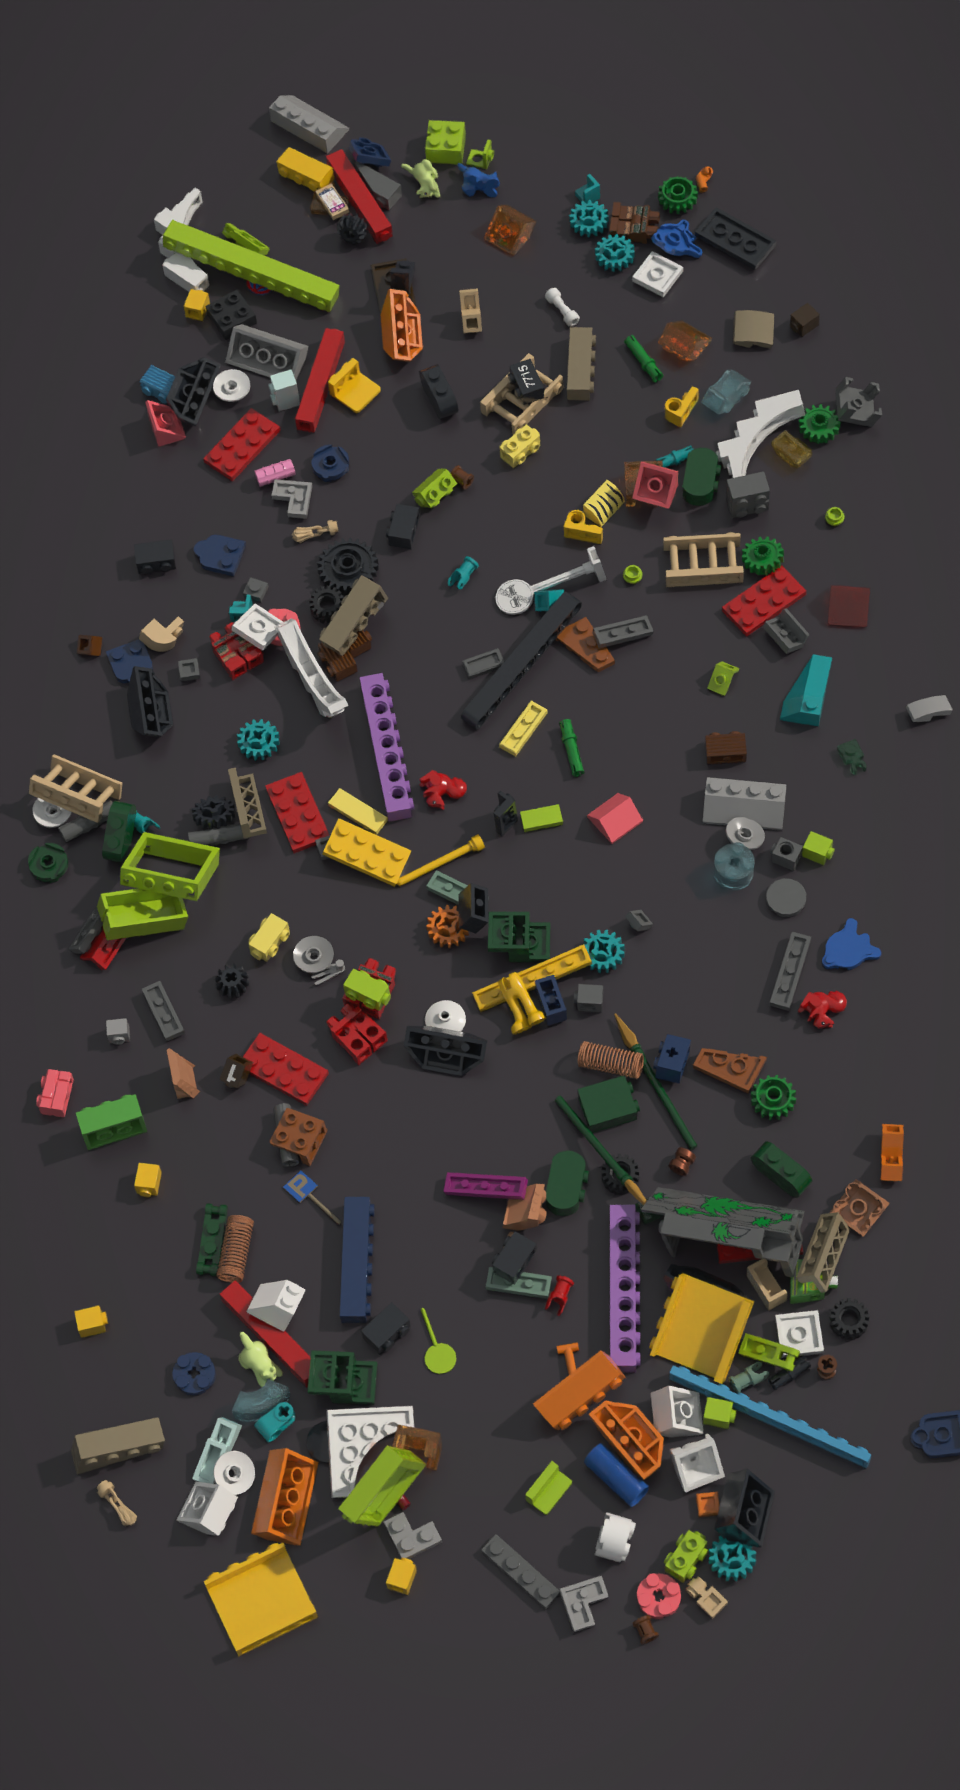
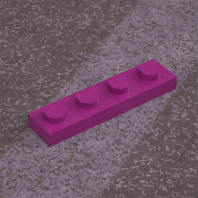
M447 1172L443 1192L446 1195L524 1200L528 1180L526 1177Z

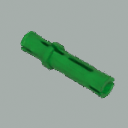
M631 335V338L628 336L624 343L641 363V368L650 375L654 382L660 381L663 378V373L656 366L655 360L648 356L634 335Z
M564 719L559 722L563 736L561 739L566 747L572 776L578 777L581 774L583 775L585 771L577 747V735L574 734L571 720Z

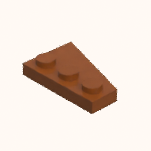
M702 1048L693 1064V1068L749 1094L767 1057H753L743 1053L738 1055L727 1053V1051Z

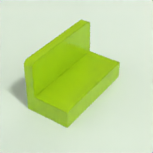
M551 1461L525 1494L526 1501L543 1514L548 1515L571 1486L572 1480L561 1473L559 1466Z

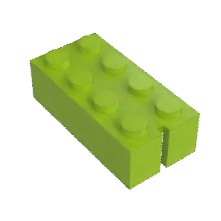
M142 889L102 893L97 904L101 922L104 921L103 929L107 940L182 930L185 928L188 919L183 898Z

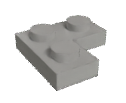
M274 479L272 499L289 501L288 517L307 519L312 483Z
M404 1512L384 1521L401 1558L410 1559L442 1543V1539L433 1522L412 1530Z
M602 1576L559 1590L573 1633L595 1625L589 1604L608 1599L609 1597Z

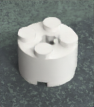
M606 1512L605 1522L601 1526L595 1555L617 1562L625 1561L630 1549V1544L627 1543V1540H630L631 1536H633L636 1523H633L631 1519Z

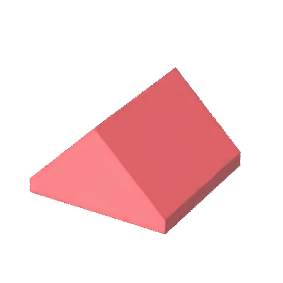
M149 400L145 402L158 447L186 438L181 421L170 406Z
M641 461L632 499L669 509L678 487V471Z
M620 793L615 794L587 815V818L611 844L643 822L631 798Z

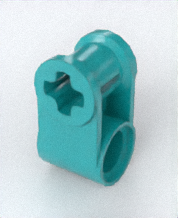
M281 1402L257 1420L254 1427L268 1443L272 1442L286 1428L293 1424L296 1418L295 1412L289 1403ZM284 1411L285 1413H288L289 1415H288L287 1417H285V1416L282 1415L281 1413Z

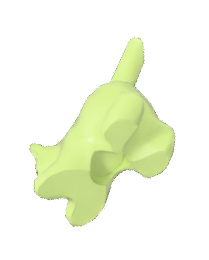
M423 159L414 168L408 164H401V167L413 174L420 183L421 187L417 191V194H421L420 198H430L433 194L436 198H440L439 188L434 180L438 178L437 171L432 167L429 160Z
M240 1332V1338L245 1347L239 1354V1362L245 1369H252L258 1384L262 1388H266L268 1385L267 1381H274L276 1377H281L283 1372L269 1358L268 1348L263 1342H252L248 1335Z

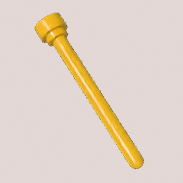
M477 834L471 837L468 844L400 877L397 885L402 886L470 851L474 852L484 849L485 845L481 837Z

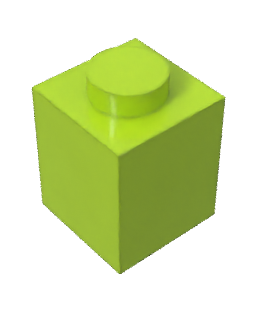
M811 831L803 846L802 857L825 865L826 860L832 858L835 850L832 848L833 840Z
M708 1397L703 1424L729 1429L730 1422L734 1423L736 1410H733V1402Z

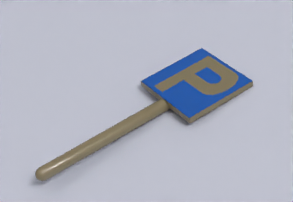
M299 1171L283 1186L299 1203L308 1196L336 1223H341L331 1211L311 1194L318 1185L302 1171Z

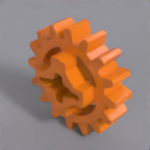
M446 905L444 910L438 907V913L435 911L431 912L432 917H428L426 927L427 931H429L428 937L433 938L434 944L439 941L440 947L447 944L448 948H451L453 943L459 946V940L465 942V936H469V931L460 930L459 911H457V906L449 909V905Z

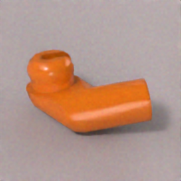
M709 166L702 169L696 176L697 186L701 193L708 190L706 182L713 174V169Z

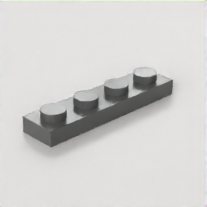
M796 932L791 933L769 1006L787 1011L790 1010L811 943V936Z
M497 1534L481 1549V1552L545 1610L560 1595V1591Z

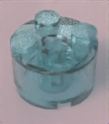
M740 842L728 844L719 849L714 859V876L716 881L722 887L732 888V890H740L748 886L754 875L755 859L753 853Z

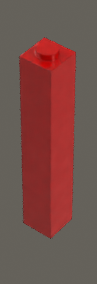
M341 149L326 156L327 165L332 167L336 182L358 216L364 218V222L368 224L367 229L376 244L393 237L392 225L344 151Z
M325 328L295 418L297 430L312 433L316 431L329 392L328 381L335 374L345 343L343 331Z
M236 1280L220 1293L222 1302L307 1388L311 1357L286 1331L283 1332L247 1313L253 1298Z

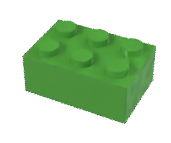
M136 1094L124 1095L115 1101H105L93 1108L86 1107L76 1113L88 1150L147 1132Z

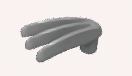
M337 960L335 964H330L324 972L312 975V979L326 976L316 981L315 985L327 982L341 974L345 970L343 960Z

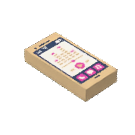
M332 184L316 191V196L333 220L349 213V208Z

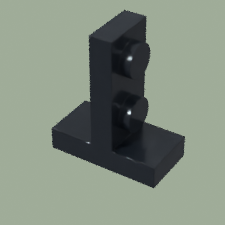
M407 260L397 261L396 267L391 269V289L406 291L409 299L415 262Z

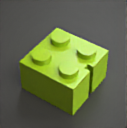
M429 120L425 146L426 159L431 163L462 164L466 138L465 122Z

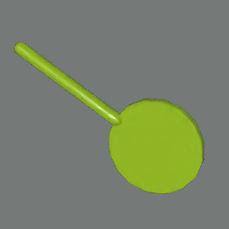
M421 1308V1313L433 1346L425 1354V1364L433 1373L445 1374L455 1366L457 1360L456 1353L448 1344H437L424 1308Z

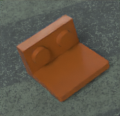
M286 1108L270 1140V1144L299 1155L303 1164L311 1166L327 1133V1128L323 1120Z

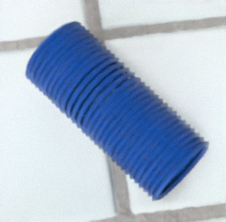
M603 1443L595 1446L584 1460V1464L602 1479L609 1488L611 1487L630 1507L636 1505L649 1489V1486L627 1465L622 1463L619 1457L614 1455Z

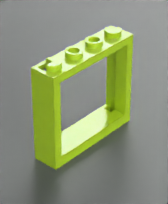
M143 832L121 867L120 885L197 901L219 865L220 848ZM145 853L201 865L202 868L196 878L191 880L136 868Z
M386 1446L338 1508L343 1513L342 1517L351 1524L354 1522L357 1525L361 1524L363 1526L365 1524L368 1526H379L427 1464L410 1450Z

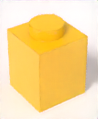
M190 289L183 306L187 318L204 320L206 315L205 306L210 304L207 292Z
M138 1164L134 1184L137 1194L143 1197L158 1195L162 1174L159 1165Z
M100 1306L74 1311L81 1338L106 1332L105 1325L108 1324L106 1312H102Z
M401 1558V1560L394 1559L386 1581L387 1589L406 1595L409 1594L417 1571L413 1561L407 1558Z

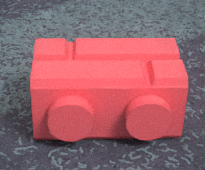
M47 1070L46 1076H43L41 1079L42 1094H38L36 1106L39 1107L41 1114L65 1117L74 1081L72 1073Z

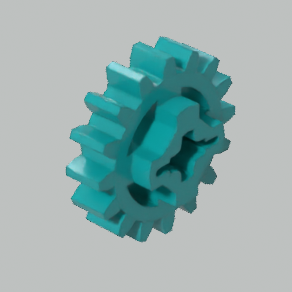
M588 200L586 204L584 201H581V205L575 204V209H571V215H569L570 226L574 228L575 233L580 231V236H583L584 233L587 234V237H590L592 233L597 236L598 231L603 233V228L608 227V210L604 209L603 204L598 206V201L594 204L591 203V200Z
M618 234L615 237L608 235V239L603 237L602 243L597 242V248H595L596 261H599V266L605 265V270L610 267L612 272H614L615 268L621 271L622 266L628 268V263H633V258H635L634 244H631L630 239L625 241L624 235L621 238H618Z
M253 719L251 725L246 722V728H240L241 734H237V744L241 753H246L247 758H250L252 755L254 760H257L259 756L264 760V755L271 757V751L276 752V746L280 745L278 739L280 738L279 732H276V726H271L270 721L264 724L263 719H260L259 723H256L255 719Z
M597 930V935L589 933L590 939L584 938V946L592 961L590 970L596 967L598 968V973L602 969H605L606 973H608L610 967L614 970L616 969V963L622 964L621 958L625 957V952L623 951L625 946L621 944V937L616 938L615 932L609 935L608 930H605L604 934ZM593 945L594 949H592L591 953H589L590 948ZM616 949V954L613 957L612 953H614V950Z
M719 1536V1543L713 1541V1549H709V1556L711 1557H709L708 1562L713 1564L712 1572L718 1570L719 1578L725 1575L726 1581L733 1577L736 1582L738 1581V1576L745 1579L746 1572L752 1573V1566L756 1564V1559H754L756 1551L752 1550L753 1546L728 1541L722 1536ZM743 1551L747 1556V1560L745 1559V1556L742 1555ZM718 1555H720L719 1558L722 1559V1563L719 1562Z

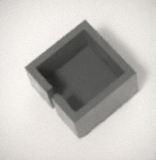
M764 471L727 479L726 501L731 518H741L748 514H759L769 510L770 489Z

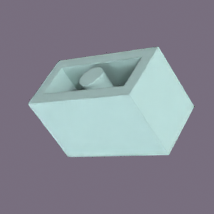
M292 370L271 375V383L268 386L273 406L277 405L279 411L299 406L298 388Z

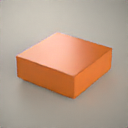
M718 1492L696 1494L699 1517L718 1515L720 1508Z

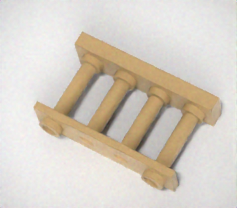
M528 353L521 361L531 358L535 367L534 357ZM536 369L541 382L548 387L544 390V399L532 402L529 406L528 404L523 405L521 399H517L511 393L515 386L510 384L507 374L480 402L481 413L488 416L491 411H495L512 423V434L514 435L519 428H523L556 394L561 393L564 387L563 376L559 375L553 381ZM503 399H507L524 412L517 418L502 408L499 403Z
M729 532L726 534L670 536L663 538L664 551H670L671 570H666V587L743 583V566H737L735 547L740 546V533ZM727 547L729 567H717L716 548ZM708 548L710 568H698L697 549ZM689 549L690 569L680 570L677 550Z
M53 754L50 772L44 778L36 775L30 778L29 794L98 823L102 819L103 803L109 797L121 799L123 783ZM57 775L67 778L61 786L52 782ZM75 782L84 785L78 793L69 789ZM92 789L102 793L96 800L86 796Z

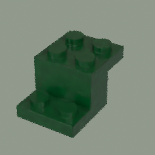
M489 912L488 952H509V962H544L549 960L550 922H530V912Z
M311 1350L308 1394L330 1395L331 1402L338 1404L375 1405L378 1363L376 1361H356L354 1352Z

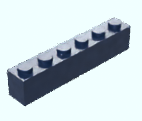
M370 1197L344 1198L340 1298L341 1323H367V1316H371V1303H368V1296L372 1295V1284L368 1283V1276H372L373 1272L372 1263H369V1256H373V1244H370V1236H374V1224H370L371 1217L375 1215V1205L371 1204Z

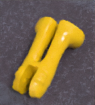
M516 972L509 974L512 987L504 977L498 983L501 993L515 1018V1023L511 1026V1032L515 1035L543 1022L546 1016L534 1005L522 978ZM518 998L521 1000V1002H522V1004H523V1006H524V1008H525L526 1014L528 1015V1018L526 1017L524 1011L522 1010V1008H521V1006H520V1004H519V1002H518Z

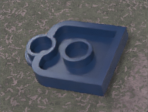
M366 138L350 141L349 150L356 162L360 164L370 163L377 167L390 166L391 159L382 145L371 142Z
M211 535L207 540H202L195 544L194 553L200 558L203 569L234 577L246 543L245 541L230 537Z
M140 639L106 651L115 677L120 683L130 682L134 666L153 669L145 644Z
M960 1410L926 1414L920 1420V1427L915 1428L910 1435L913 1446L923 1449L925 1455L930 1458L960 1455Z

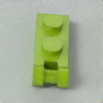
M745 1333L738 1353L742 1356L793 1372L795 1367L793 1363L795 1358H798L800 1351ZM783 1353L788 1354L785 1361L781 1360Z

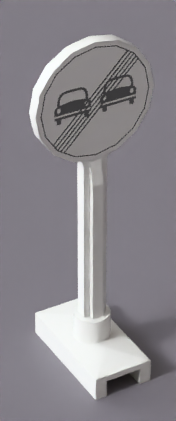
M595 547L587 549L590 561L584 563L583 566L530 586L525 581L518 579L505 582L497 590L495 596L497 606L506 614L517 615L525 612L532 605L534 592L546 590L592 572L595 573L599 582L607 580Z

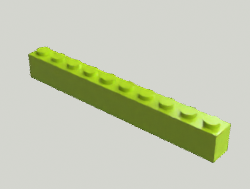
M171 220L163 234V247L170 251L178 252L185 257L193 258L203 264L211 265L236 277H241L252 283L264 286L269 290L295 298L320 310L330 312L339 297L340 285L175 220Z

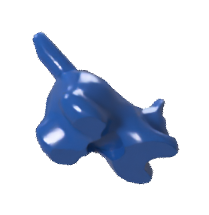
M461 163L457 164L459 170L463 172L462 190L466 195L473 196L479 190L489 197L497 196L495 188L500 186L497 172L488 175L477 168H467Z

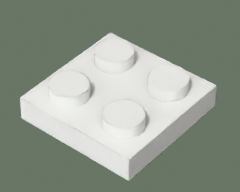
M652 251L633 275L632 281L664 297L682 274L683 267Z
M254 604L232 625V631L263 651L278 636L274 626L283 623V621L257 604Z
M818 1310L775 1315L779 1344L799 1350V1356L824 1353ZM783 1353L782 1358H786L788 1354Z

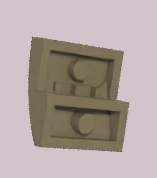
M752 310L735 311L733 344L748 348L754 344L770 349L773 346L774 314Z

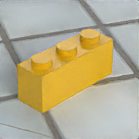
M290 147L276 161L278 172L281 176L288 177L297 184H302L312 191L328 186L335 180L332 167Z

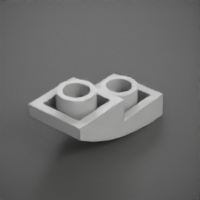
M945 695L921 699L906 706L913 722L930 721L933 716L950 715L953 710Z

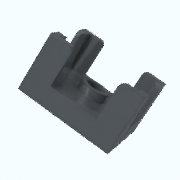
M845 377L835 389L838 421L873 427L882 416V408L874 412L873 399L880 392L879 383L870 382L864 390L848 387L853 382V378Z

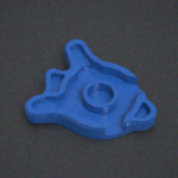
M681 220L677 224H663L652 236L653 243L671 255H691L695 258H700L702 255V249L693 244L696 236L689 231V223L686 220Z
M849 918L846 921L845 927L828 939L825 955L822 958V965L827 969H838L839 967L847 968V970L854 969L865 960L879 959L881 957V950L870 944V937L867 933L858 935L856 933L857 921Z

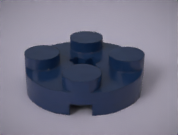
M324 445L314 452V457L311 461L312 469L315 475L322 478L324 482L339 479L349 471V457L342 447L338 446L337 448L332 447V445ZM328 460L331 462L335 461L333 465H327Z
M192 1352L181 1355L177 1359L173 1368V1380L183 1393L191 1396L201 1395L215 1382L216 1370L207 1355ZM193 1369L200 1372V1375H196L195 1379L188 1375Z

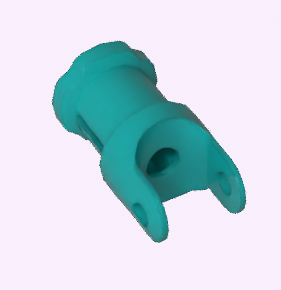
M466 556L463 559L462 565L455 569L448 579V586H452L456 581H459L457 588L461 590L470 580L469 576L479 567L478 563L473 558Z
M136 810L134 827L137 828L139 833L143 834L152 825L160 829L156 822L147 816L143 817Z

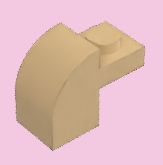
M478 288L459 290L463 332L482 331Z
M178 616L165 629L158 621L153 619L141 630L139 639L154 651L164 652L171 650L175 646L177 637L183 632L182 626L184 621Z

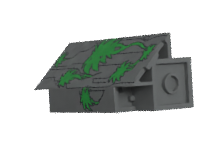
M661 1187L655 1190L641 1208L642 1212L665 1215L664 1220L660 1221L659 1233H661L662 1240L665 1242L666 1249H668L671 1257L676 1256L680 1238L751 1249L755 1258L778 1261L781 1263L785 1276L794 1277L803 1241L800 1229L805 1211Z

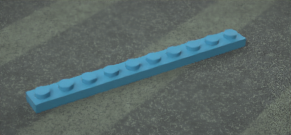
M673 1365L670 1371V1380L710 1398L733 1402V1408L862 1467L867 1468L869 1465L871 1454L863 1447L849 1445L845 1439L840 1437L834 1438L829 1436L828 1432L823 1429L809 1427V1424L803 1420L791 1419L783 1411L777 1410L776 1412L771 1410L767 1404L760 1401L757 1403L751 1401L743 1393L736 1394L731 1392L723 1384L716 1385L711 1383L703 1375L696 1376L691 1374L690 1370L685 1367Z

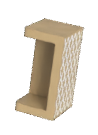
M762 1259L747 1267V1277L769 1311L787 1301V1292L785 1289L782 1290L768 1269V1261Z

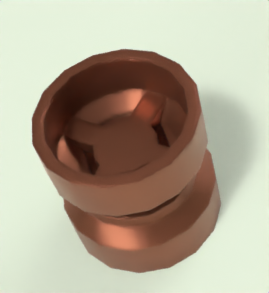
M679 1147L675 1152V1159L670 1161L668 1167L678 1175L687 1176L690 1170L689 1166L694 1163L696 1156L688 1149Z

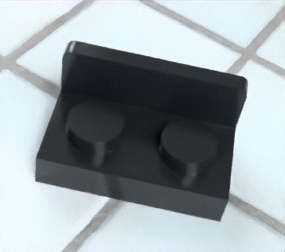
M499 791L497 793L499 805L495 808L493 814L496 832L503 837L518 821L513 796Z

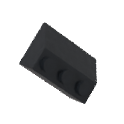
M749 1469L729 1473L714 1529L728 1541L739 1542L757 1548L762 1547L775 1491Z

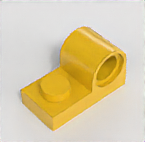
M692 386L689 392H685L682 400L678 398L668 399L665 403L666 420L678 427H682L699 400V389Z
M573 510L568 514L565 521L564 537L601 544L603 528L597 525H586L584 513L580 510Z

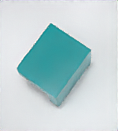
M589 174L587 175V184L575 190V196L580 202L584 201L585 204L588 203V200H591V203L600 199V185Z
M564 589L534 592L535 611H548L564 593Z
M251 595L246 596V602L234 601L233 606H230L229 615L231 622L235 623L252 607Z

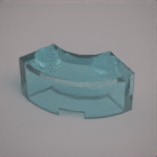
M726 370L720 380L709 387L701 403L717 414L728 413L742 396L747 395L750 390L749 385L751 381L735 370Z
M268 1379L266 1384L257 1391L249 1393L240 1391L232 1409L234 1418L242 1421L259 1420L279 1403L287 1402L290 1397L289 1388Z

